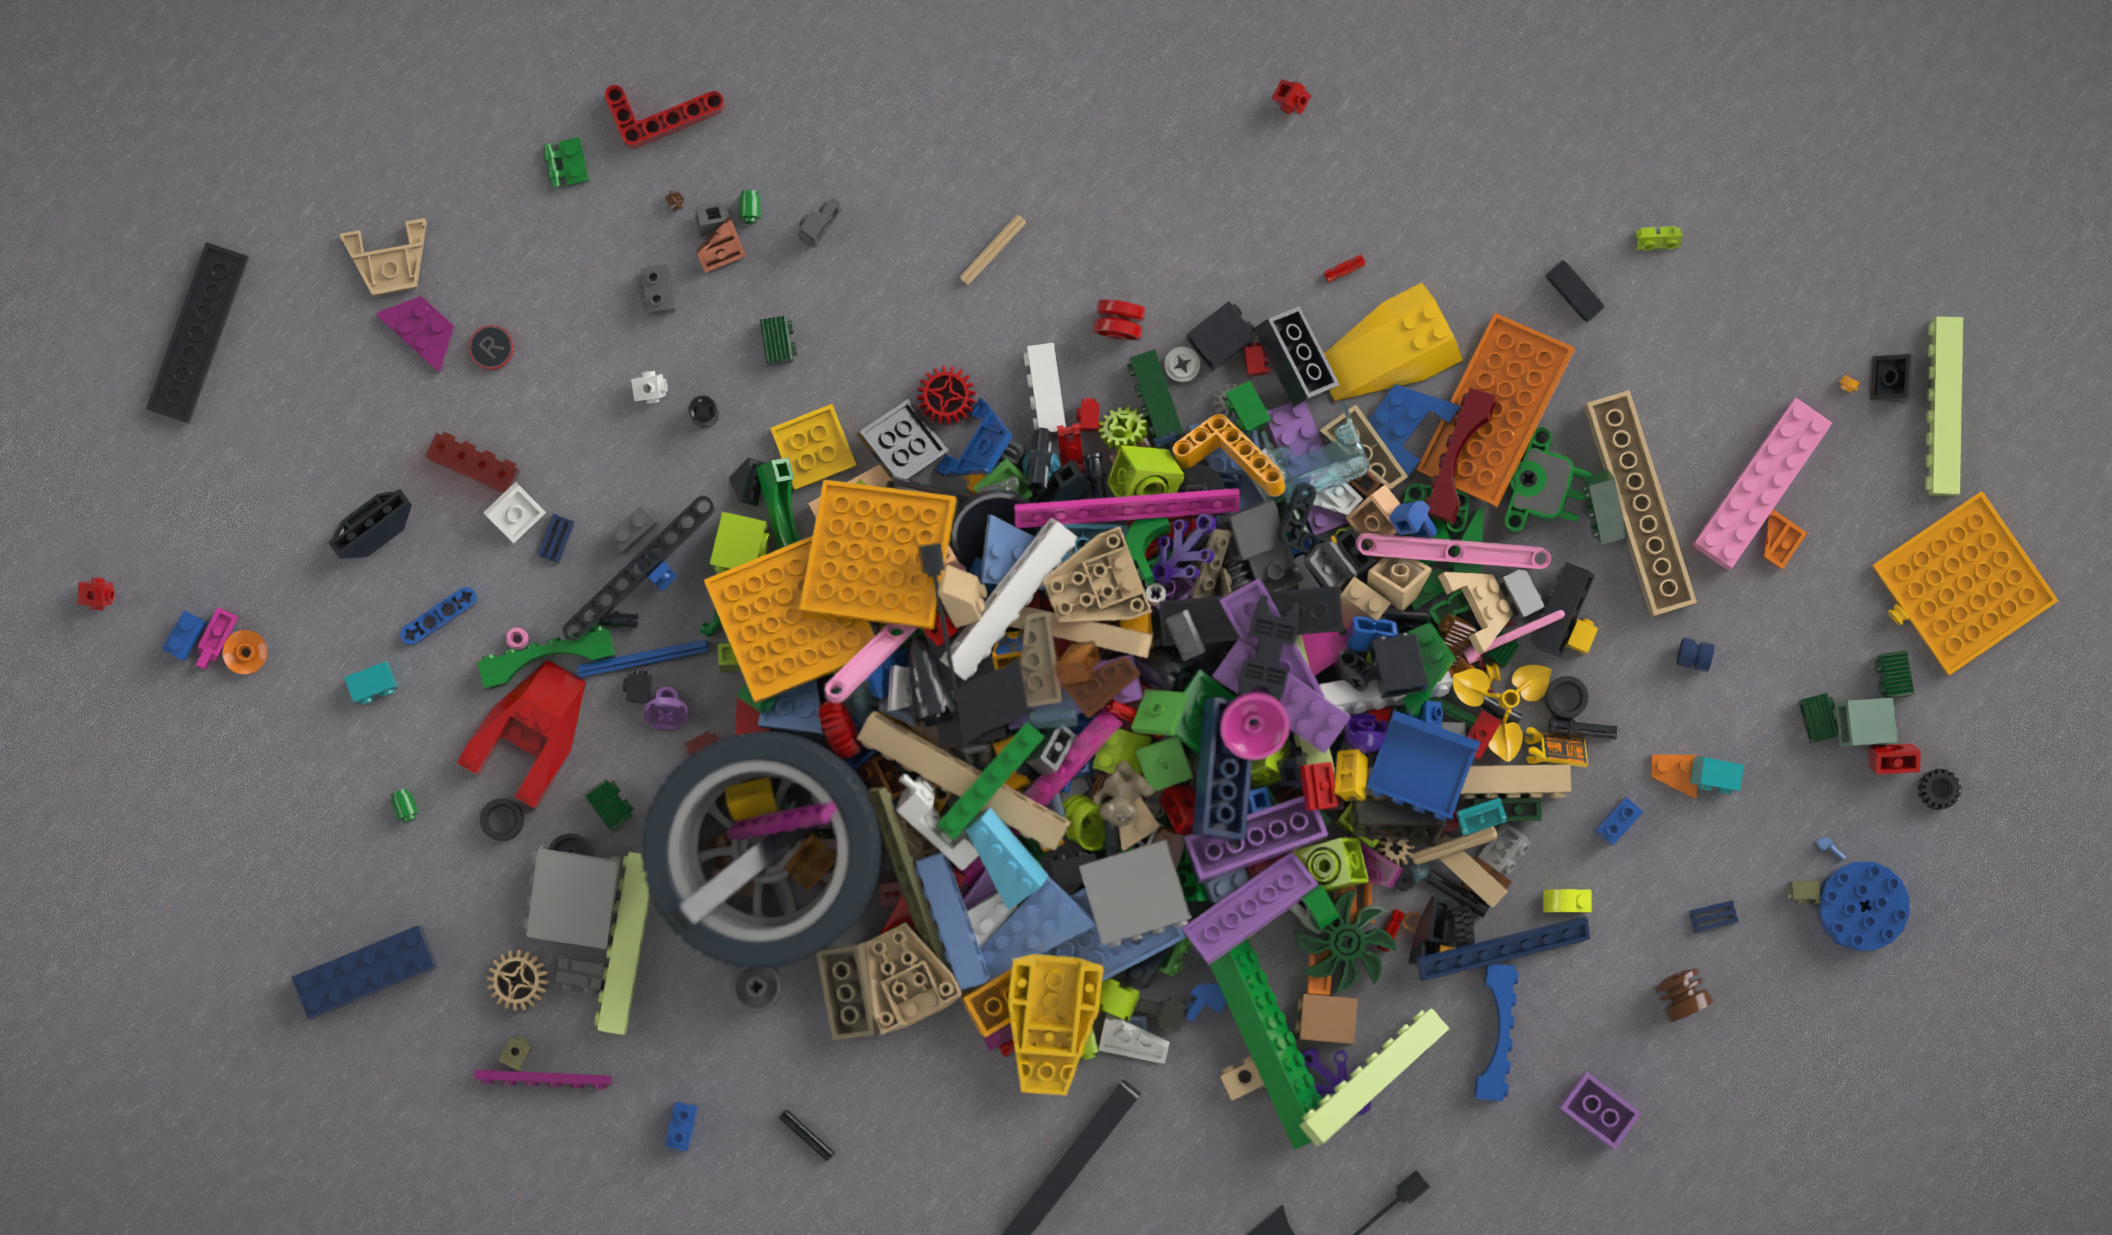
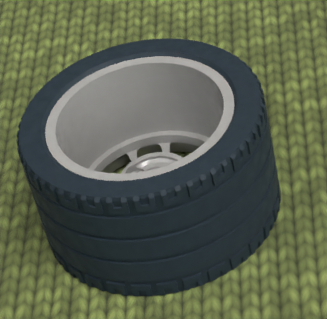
M776 731L755 732L728 737L694 752L681 765H678L666 778L667 781L660 786L653 799L655 800L653 805H650L645 823H647L646 828L643 829L641 847L644 848L641 858L643 861V871L646 872L645 882H647L648 892L650 895L652 894L654 898L653 903L656 905L660 916H664L666 919L665 923L671 927L676 935H680L683 938L682 941L689 944L696 951L699 949L703 955L713 958L718 962L720 960L724 961V964L737 967L748 966V968L752 969L790 965L793 962H799L813 956L841 937L861 917V914L872 900L873 893L876 891L881 877L880 872L881 868H883L885 854L883 844L885 842L879 828L874 807L866 792L868 788L865 782L862 781L861 775L845 759L838 757L832 749L826 748L824 744L810 738L807 739L801 735ZM758 777L782 778L775 797L777 811L771 813L780 812L784 794L794 782L812 793L810 801L813 800L816 805L819 802L834 803L837 810L831 815V819L835 827L837 839H801L793 849L787 850L766 867L765 874H758L751 879L755 881L752 915L743 913L723 902L685 933L669 916L681 904L708 884L701 868L704 861L715 856L732 855L735 862L770 834L766 833L760 837L751 836L744 840L735 839L732 840V844L729 847L717 848L702 853L698 852L699 833L707 813L712 814L728 829L735 824L726 818L717 809L715 800L725 792V787L741 784L745 780ZM825 846L835 849L837 851V859L834 871L831 873L820 872L800 862L802 848ZM794 869L827 882L823 891L810 904L800 910H797L794 895L785 878ZM777 881L785 895L787 911L783 916L765 917L761 910L764 883Z

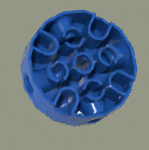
M1851 862L1835 869L1822 882L1820 887V904H1816L1817 916L1824 933L1837 945L1852 951L1877 950L1891 944L1904 931L1910 915L1909 895L1903 881L1890 868L1875 862ZM1865 902L1867 909L1861 911L1859 903Z

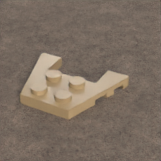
M425 218L406 221L409 244L364 253L360 230L340 234V238L373 296L417 288L427 225Z
M1445 572L1438 577L1447 594L1460 588L1462 589L1482 629L1469 636L1477 654L1486 651L1513 615L1509 603L1506 601L1494 575Z

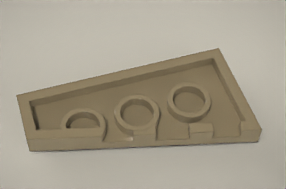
M1049 612L1025 616L1021 670L1028 707L1062 702Z

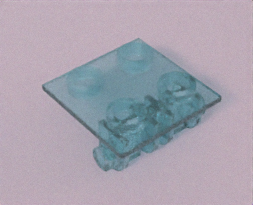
M863 681L841 701L851 716H857L861 723H866L870 713L874 712L867 681ZM827 684L823 685L826 701H829L826 696ZM834 687L830 690V693L833 695H839L842 692V689L839 687Z
M1061 685L1062 702L1031 707L1030 720L1032 727L1035 729L1078 726L1076 703Z

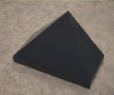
M747 458L729 477L738 501L758 506L761 484L756 467L765 464V462Z

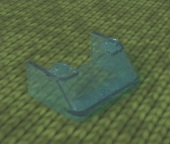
M1346 401L1342 402V407L1347 421L1336 427L1335 437L1337 442L1295 457L1293 450L1287 446L1273 449L1266 431L1262 433L1270 460L1282 471L1285 482L1284 495L1287 499H1291L1294 488L1299 483L1311 484L1315 487L1316 493L1362 477L1369 471V462ZM1302 490L1301 494H1303L1304 496H1308V492L1306 490Z

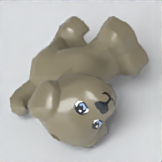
M1122 760L1114 773L1105 780L1103 788L1096 792L1093 798L1094 803L1100 805L1103 798L1107 796L1113 797L1112 801L1105 803L1101 807L1100 815L1112 825L1122 827L1130 824L1136 817L1137 811L1132 806V801L1141 794L1148 797L1155 790L1127 762Z

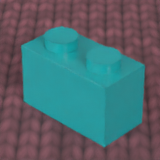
M387 661L344 677L353 702L356 704L360 703L361 706L373 702V697L381 695L383 698L395 693L394 689L399 688L390 663Z
M1694 757L1690 784L1698 785L1700 790L1711 791V788H1716L1720 794L1731 795L1732 791H1740L1744 765L1708 757Z

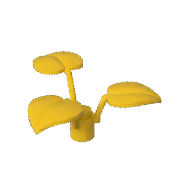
M1526 665L1518 668L1511 678L1512 684L1517 689L1507 690L1501 694L1487 693L1490 688V679L1482 670L1468 669L1452 676L1453 689L1457 697L1464 704L1472 707L1480 706L1484 701V696L1498 698L1500 707L1506 709L1502 724L1499 725L1488 744L1490 750L1505 762L1511 761L1517 755L1523 741V733L1520 726L1514 722L1506 724L1511 708L1519 704V692L1524 700L1533 702L1545 695L1552 671L1548 667Z

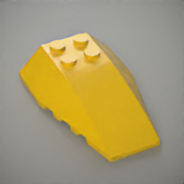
M1423 283L1382 302L1324 353L1340 384L1330 391L1334 402L1371 392L1383 391L1384 389L1393 388L1394 385L1404 386L1406 384L1422 382L1463 361L1450 327L1434 297Z
M1040 954L1013 959L1008 1006L1021 1092L1067 1095L1077 1069L1078 1061L1082 1056L1086 1040L1090 1035L1094 1019L1099 1011L1103 966L1078 957Z

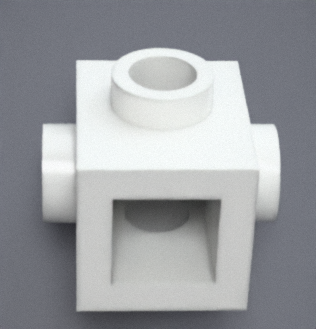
M655 371L642 372V377L631 379L634 401L646 400V404L660 402L659 398L666 396L665 392H667L668 387L666 379H663V374L655 375Z

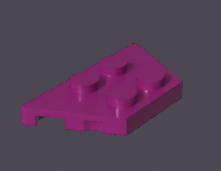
M422 296L376 313L377 317L439 373L442 371V364L448 351L454 325Z

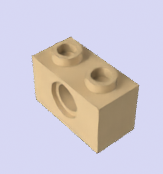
M1251 1056L1243 1059V1065L1235 1068L1233 1064L1222 1069L1223 1074L1219 1077L1231 1101L1264 1086ZM1242 1070H1248L1251 1074V1079L1247 1083L1240 1082L1238 1078Z

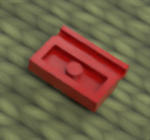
M1332 762L1300 766L1306 811L1338 807Z

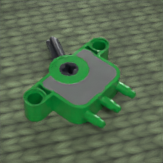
M1545 427L1536 428L1529 442L1524 460L1521 458L1510 481L1513 495L1505 517L1506 530L1511 534L1517 535L1523 532L1528 516L1548 522L1555 521L1558 518L1575 522L1579 520V515L1563 509L1567 497L1585 500L1583 493L1570 489L1574 476L1583 479V477L1593 474L1574 467L1573 462L1569 458L1549 452L1552 444V435ZM1538 435H1546L1548 437L1547 442L1543 444L1538 443L1535 440ZM1532 477L1533 484H1524V478L1530 479ZM1513 518H1518L1521 520V525L1513 528L1509 525V521Z

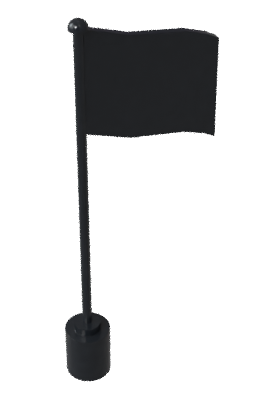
M941 543L918 546L922 572L923 574L927 573L928 577H933L963 741L961 746L967 748L970 745L968 742L984 732L1013 722L1029 711L1020 659L1018 657L1009 665L979 676L961 688H957L942 600L938 594L939 583L937 576L942 575L941 571L945 570Z
M1415 1170L1396 1186L1398 1190L1395 1193L1397 1198L1353 1235H1360L1400 1200L1403 1204L1406 1201L1411 1204L1427 1191L1430 1185ZM1282 1205L1247 1235L1295 1234L1288 1223L1284 1205Z

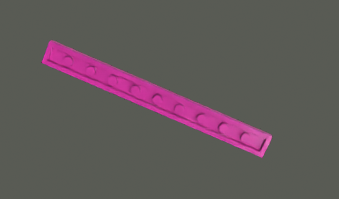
M1238 488L1015 505V527L1045 526L1050 518L1064 525L1239 512L1240 492Z
M1104 708L1074 740L1057 772L1041 775L1024 793V796L1045 807L1123 723L1116 715L1106 712ZM1013 826L1007 827L1015 837L1020 834L1019 830ZM980 856L974 859L963 871L958 866L955 867L958 871L966 874L964 882L968 886H972L986 868Z

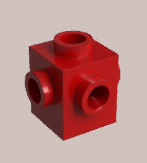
M1281 79L1271 99L1281 106L1279 109L1284 113L1302 115L1311 95L1305 91L1306 87L1301 83Z
M93 577L91 581L87 580L78 583V605L90 606L91 610H104L105 606L112 605V601L115 598L113 582H105V578Z
M943 606L949 638L961 626L955 628L946 608ZM939 610L936 611L933 629L923 628L926 636L932 639L937 646L944 642Z

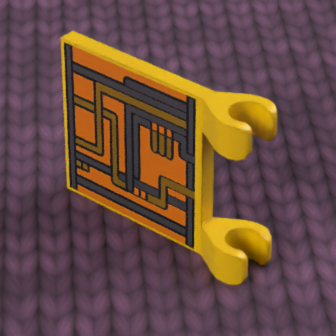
M1532 727L1526 729V733L1533 736H1525V743L1534 744L1541 742L1542 751L1536 747L1528 749L1529 754L1535 755L1533 757H1526L1529 764L1544 761L1580 767L1588 766L1585 739L1567 738V736L1560 735L1548 736V734L1540 733Z

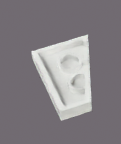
M1106 1013L1099 1051L1165 1064L1169 1041Z

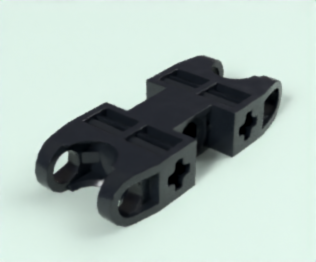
M1262 594L1252 615L1248 637L1259 639L1255 660L1244 659L1242 662L1238 680V698L1250 694L1254 688H1262L1267 692L1268 696L1273 697L1280 703L1285 691L1289 669L1279 667L1278 665L1283 644L1288 646L1295 644L1299 626V603L1292 601L1290 610L1286 612V615L1276 617L1271 614L1269 605H1267L1268 595Z

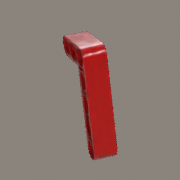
M610 85L604 94L625 145L631 149L639 148L718 115L725 107L721 93L710 91L637 122L622 87ZM619 92L621 98L618 101H611L610 96L612 93ZM717 98L720 100V104L717 107H710L708 105L709 101ZM691 107H698L700 109L696 116L688 114V110ZM627 112L630 114V117L627 121L618 120L619 115ZM676 115L679 117L678 123L669 124L668 118ZM657 124L659 128L655 133H649L647 131L649 125ZM631 132L638 134L637 140L633 142L627 140V136Z

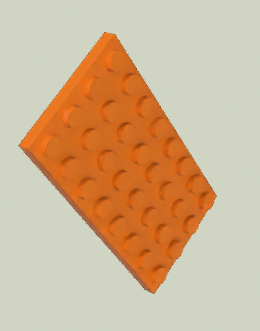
M1494 313L1450 401L1459 405L1462 410L1461 400L1464 393H1468L1469 388L1493 394L1497 399L1491 421L1470 437L1458 458L1455 473L1457 490H1461L1474 498L1498 507L1573 356L1575 347ZM1441 419L1416 469L1417 472L1432 479L1434 476L1439 475L1441 456L1446 455L1448 449L1446 447L1447 439L1450 434L1453 435L1455 430L1453 426L1454 419L1450 424Z

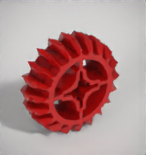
M943 365L942 373H939L935 367L933 368L934 376L927 372L926 377L929 380H920V383L925 387H917V391L923 393V395L916 396V400L924 401L918 407L919 409L927 408L923 415L927 416L931 413L932 415L929 419L931 422L938 417V425H942L943 419H946L947 426H950L951 418H954L955 423L958 424L959 415L963 419L967 418L964 410L972 412V408L968 404L973 405L976 403V400L969 398L976 395V391H969V389L974 387V383L966 384L970 376L965 375L961 378L963 374L962 369L957 374H954V366H951L950 372H946V366ZM947 379L942 388H930L936 381ZM953 380L963 387L965 396H961L952 390ZM949 386L950 396L953 397L951 399L948 398L944 405L943 396L940 394L947 391ZM928 395L940 401L939 411L930 405ZM951 403H962L957 410L946 413Z
M826 701L820 705L818 710L820 723L832 750L841 759L855 756L861 750V741L857 739L859 734L847 707H845L843 702L833 703L831 701Z

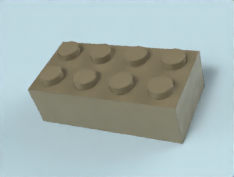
M866 942L826 947L817 952L816 956L832 1041L875 1035L880 1032L872 1014Z

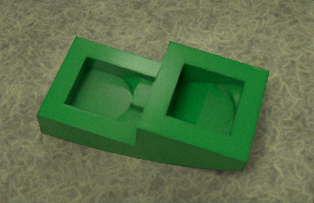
M1320 884L1301 897L1320 929H1323L1339 917L1332 901Z

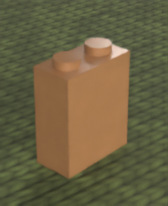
M1302 994V998H1298L1297 1011L1301 1012L1300 1021L1296 1020L1295 1034H1299L1298 1039L1354 1044L1358 999Z

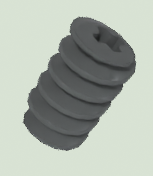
M1226 554L1221 567H1225L1226 572L1230 574L1232 581L1230 588L1231 592H1234L1247 585L1252 578L1244 576L1249 572V569L1242 568L1247 563L1246 560L1232 561L1230 554Z

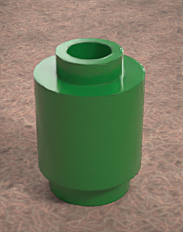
M741 191L740 197H738L739 219L743 220L745 224L757 223V220L761 219V198L758 196V191Z
M407 788L392 793L390 795L392 799L390 802L397 820H403V823L415 820V815L419 811L412 794L408 792Z

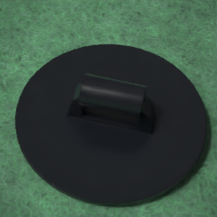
M1196 465L1183 471L1184 479L1177 493L1224 490L1225 486L1223 479L1213 468ZM1199 514V515H1187V516L1198 518V517H1199L1200 515H1202V514Z

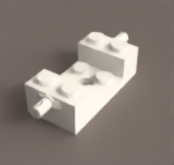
M904 774L899 781L907 788L901 793L897 811L963 871L979 856L966 832L968 826L954 842L936 827L942 818L937 810L932 807L936 794L933 783L928 782L926 779L923 780L920 776L913 781Z

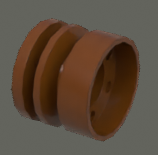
M1697 968L1679 971L1668 976L1659 985L1654 987L1656 993L1664 990L1667 991L1666 994L1659 997L1660 1001L1668 999L1672 1001L1664 1009L1670 1022L1685 1018L1714 1003L1707 989L1697 991L1695 988L1703 982V979L1691 980L1693 976L1699 973Z

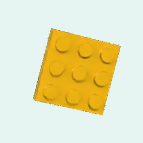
M833 404L770 428L782 459L789 458L794 475L792 485L795 491L857 466Z

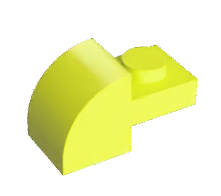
M1543 890V912H1592L1591 890Z

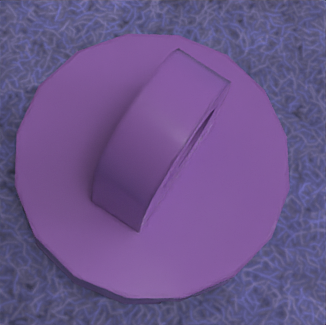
M671 687L659 688L655 699L648 702L644 707V721L651 723V727L655 729L674 730L677 729L678 725H685L688 720V707L685 703L678 700V693Z

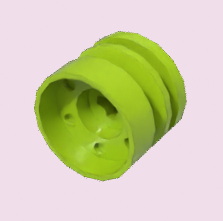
M1085 794L1071 795L1062 803L1065 819L1071 822L1064 837L1088 850L1101 849L1103 841H1105L1104 819L1100 815V809L1104 804L1096 805L1094 800Z

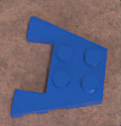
M1394 385L1368 421L1409 477L1420 463V460L1403 448L1405 443L1430 411L1450 424L1461 410V407L1451 402Z
M982 398L978 399L972 412L969 414L973 418L982 421L959 460L945 454L935 470L941 476L990 474L1003 451L1007 448L1012 434L990 405Z

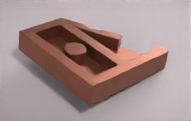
M728 217L696 250L704 272L746 257L731 217Z

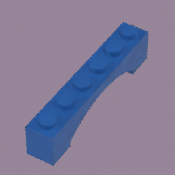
M1486 965L1484 986H1489L1495 1000L1498 1014V1035L1495 1050L1487 1068L1481 1076H1476L1474 1098L1503 1101L1504 1097L1508 1096L1509 1086L1508 1083H1505L1506 1074L1510 1073L1511 1063L1507 1061V1054L1512 1051L1513 1042L1512 1038H1509L1510 1029L1514 1028L1515 1017L1511 1016V1009L1516 1006L1517 995L1513 993L1514 984L1518 983L1519 972L1515 971V966Z

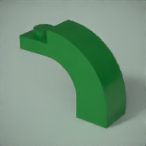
M1167 517L1136 519L1126 535L1125 541L1139 579L1144 581L1146 587L1155 583L1145 558V552L1152 541L1171 533Z

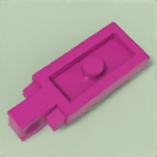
M219 607L216 609L197 646V653L200 654L196 663L198 667L206 670L211 660L216 662L223 650L225 641L231 635L239 619L238 616Z

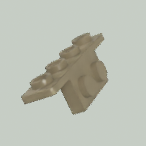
M1214 529L1211 532L1208 543L1202 546L1201 550L1209 549L1213 551L1214 560L1211 563L1197 561L1195 567L1199 569V576L1197 579L1192 580L1195 585L1191 598L1212 597L1232 532L1229 530ZM1206 553L1204 558L1207 559L1209 554Z

